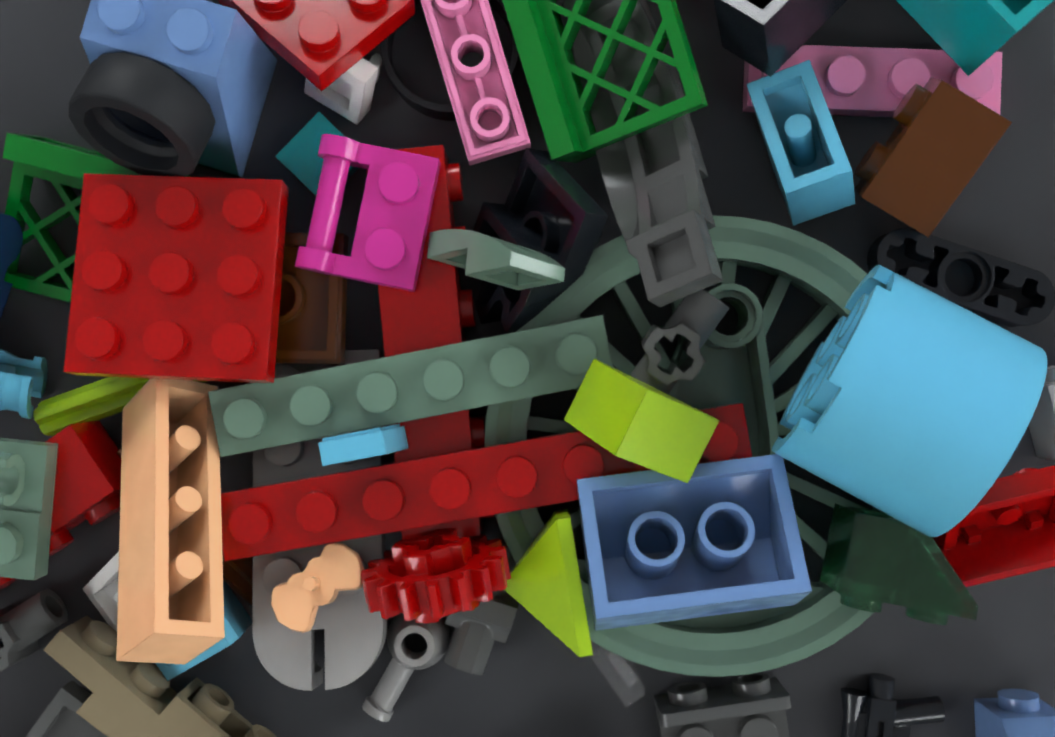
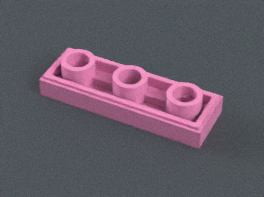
M420 0L469 165L531 148L530 138L489 1ZM467 53H479L483 56V60L474 67L465 66L461 63V59Z

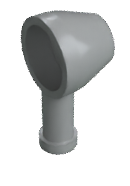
M403 613L393 618L387 632V644L393 658L372 695L367 696L362 705L363 710L368 715L379 721L389 722L394 713L393 707L413 671L429 668L441 660L450 642L449 625L445 624V617H442L437 623L427 624L415 623V619L405 621ZM411 633H418L425 638L427 648L422 652H413L407 648L405 637Z

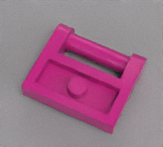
M322 134L318 156L324 159L306 247L299 246L295 267L321 274L415 292L441 166L439 158L360 143L339 135ZM353 166L368 169L351 256L332 253L349 167Z

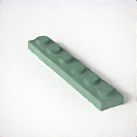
M603 315L275 378L274 383H250L208 391L220 457L576 389L580 387L594 358L612 367L613 365Z

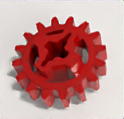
M450 528L436 529L428 535L400 540L392 546L391 550L384 552L383 559L370 560L367 562L368 569L361 571L365 599L370 613L381 611L383 619L403 613L405 621L415 619V623L424 624L437 623L442 617L460 611H473L479 606L480 602L493 600L492 591L506 590L508 587L507 580L511 579L506 546H502L500 539L487 541V537L484 534L472 538H459L456 529Z

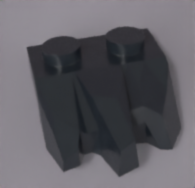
M526 148L506 203L483 202L473 231L541 252L565 268L564 282L524 290H515L482 281L476 302L480 323L501 321L506 334L516 332L583 275L593 250L601 238L603 227L608 218L606 212L557 161L551 160L548 151Z

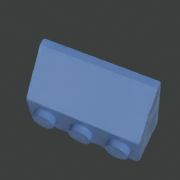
M777 454L701 463L697 465L689 483L654 470L577 479L585 564L595 631L793 606L812 592L784 459Z

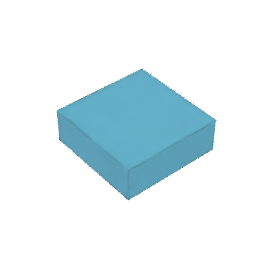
M400 423L322 438V442L318 443L322 466L381 456L409 449L405 426L400 427Z

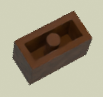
M933 77L928 80L924 88L915 84L907 92L893 115V119L900 123L885 145L876 141L869 148L854 175L861 178L855 189L862 198L928 238L1012 123L945 81Z

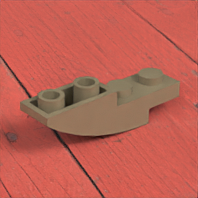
M88 615L61 629L43 649L92 692L76 713L107 737H277L266 727L258 724L252 725L234 709V702L231 697L214 684H205L196 677L182 691L177 693L170 687V680L167 681L156 665L143 662L116 661L117 632L104 622L93 621Z

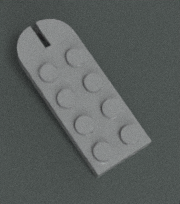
M379 349L345 351V365L383 358V353ZM276 363L275 378L342 365ZM322 438L253 451V487L385 464L384 455L322 466L318 443L322 442ZM386 534L345 540L338 543H344L359 553L364 569H368L367 562L384 558ZM326 544L253 556L252 634L256 654L265 670L274 679L298 690L312 691L323 683V668L315 661V630L324 629L325 690L346 686L367 672L379 657L386 639L387 619L381 617V611L369 612L363 587L358 590L339 591L334 602L319 606L314 625L309 632L292 631L277 621L271 606L273 588L278 584L288 582V579L293 574L304 571L311 559L320 557Z

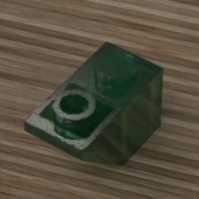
M835 503L820 581L841 594V604L875 613L881 612L883 603L906 607L905 615L937 625H947L949 615L976 620L979 606L932 537L920 533L886 513Z

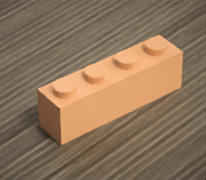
M150 378L123 408L116 661L185 665L225 638L220 452L208 391L218 390V386L192 380Z

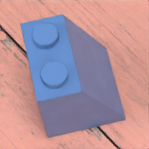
M91 0L80 34V40L89 63L91 64L102 54L124 52L148 58L176 72L192 84L209 103L216 121L212 135L198 165L243 177L277 59L237 9L206 0Z

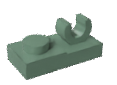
M0 438V577L37 580L48 574L58 443Z

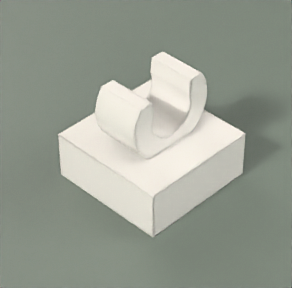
M375 53L369 61L363 58L360 59L323 91H320L306 78L304 93L358 125L371 108L375 85L379 79L382 65L381 55Z

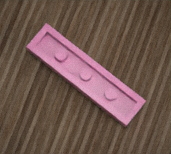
M802 45L776 71L779 72L810 60L831 115L893 117L898 105L907 92L915 84L924 88L931 77L945 81L1000 115L1003 52L994 53L968 76L944 50ZM744 61L742 112H755L746 84L768 75Z

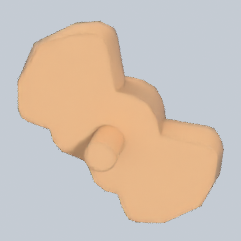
M334 542L326 544L320 557L311 559L304 571L293 574L288 579V582L278 584L273 588L271 606L277 621L292 631L309 632L314 625L319 606L334 602L339 591L358 590L363 587L361 571L365 569L360 554L344 543Z

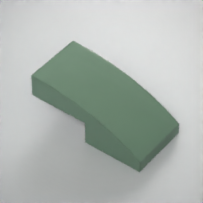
M444 229L430 232L427 258L465 269L466 276L515 290L564 282L565 268L541 252L472 230Z

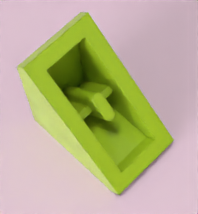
M595 358L564 418V421L613 455L685 483H689L720 421Z

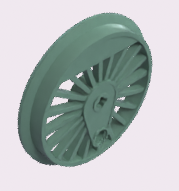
M712 215L716 227L709 229V234L723 281L717 283V287L707 292L720 301L730 303L738 314V323L736 329L728 336L720 334L714 329L700 349L701 355L706 361L702 369L692 381L678 380L668 395L697 409L743 403L752 456L775 454L772 452V446L778 436L788 435L791 431L779 424L780 421H777L776 413L787 407L798 383L774 396L772 385L834 318L838 321L842 316L848 317L851 311L845 308L847 300L867 273L835 249L802 232L767 221L745 217ZM623 235L595 248L583 275L536 317L517 331L583 319L580 314L597 298L611 289L639 339L642 341L651 326L626 283V280L641 274L637 259L628 252ZM737 265L749 267L774 276L762 304H760L757 296L747 287L735 284ZM792 284L812 297L821 307L769 363L766 335L789 285ZM683 298L671 303L672 313ZM677 334L678 342L671 360H669L660 342L656 343L655 348L662 356L658 364L659 366L668 369L672 361L676 365L681 366L687 360L688 354L682 349V344L686 339L685 336ZM608 342L613 367L630 375L635 366ZM533 397L488 406L484 447L526 440L527 430L566 433L577 431V429L564 421V419L529 415ZM786 472L791 489L865 523L850 550L842 557L796 515L801 540L833 568L819 582H810L811 593L793 606L595 631L585 556L577 555L590 639L600 647L629 661L657 670L688 676L726 677L749 675L777 669L814 655L835 644L858 628L883 605L899 586L916 560L927 536L875 507L872 510L867 509ZM537 507L495 514L503 539L516 564L545 525ZM577 507L569 512L572 529L581 525L580 509Z

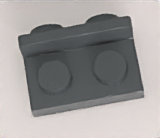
M758 672L734 676L731 678V684L706 687L704 683L696 681L681 682L670 686L668 693L654 695L660 737H790L786 710L791 708L790 694L776 677L769 678V675L766 673Z

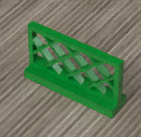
M502 0L551 160L572 163L581 162L596 156V151L708 106L676 0H649L658 4L662 17V22L650 47L623 35L638 0L622 1L611 28L585 17L592 0H576L572 11L558 5L556 0ZM560 14L568 17L565 28ZM582 24L607 35L592 72L577 66L571 51ZM668 40L674 58L663 53ZM620 42L647 54L631 91L604 79ZM659 60L678 69L686 95L662 106L643 97ZM579 76L588 80L584 90ZM601 86L627 100L616 124L596 132L590 109ZM639 105L650 110L634 117Z
M7 132L2 158L14 161L5 214L14 217L20 224L23 233L22 246L36 238L54 267L39 277L17 272L20 258L19 253L17 259L8 266L4 281L12 283L13 288L71 303L75 254L66 259L48 229L70 215L73 216L79 225L82 195L77 197L71 187L82 190L84 173L142 174L118 165L92 149L42 136ZM34 177L50 181L65 203V206L41 220L30 203ZM27 223L29 229L24 231L25 224ZM61 276L65 284L53 282L52 280Z

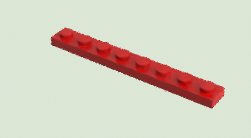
M743 403L699 409L720 421L698 464L753 457ZM577 430L221 492L224 562L578 500L577 479L651 469L613 455Z

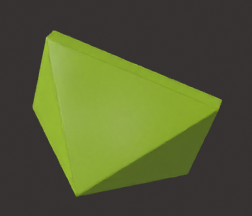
M568 509L554 511L511 571V579L507 580L508 587L505 591L578 657L591 656L593 651L571 517Z

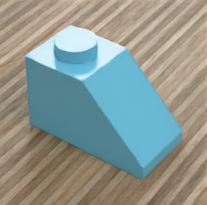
M810 60L776 72L771 77L766 76L746 84L774 174L793 226L856 204L852 168Z

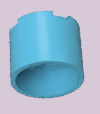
M876 265L864 277L847 300L845 308L851 311L848 317L842 316L838 320L826 341L820 343L809 362L779 423L791 431L784 438L778 436L772 446V452L928 537H938L955 527L975 508L1012 457L1038 405L1047 374V355L1043 348L881 265Z

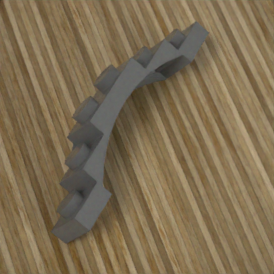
M565 0L564 8L572 11L576 0ZM592 0L585 17L611 28L623 0ZM638 0L623 35L650 47L657 33L650 5L645 0ZM582 24L572 46L575 64L592 72L607 35ZM620 42L604 79L631 91L647 54ZM659 60L643 97L660 106L684 97L676 68ZM579 76L584 90L588 80ZM601 86L590 109L596 132L616 124L627 100ZM639 105L634 117L650 110ZM688 113L597 150L598 163L615 218L624 237L628 252L638 261L648 301L662 307L722 282V274L709 234V229L716 226L702 180L708 177V173L690 114Z

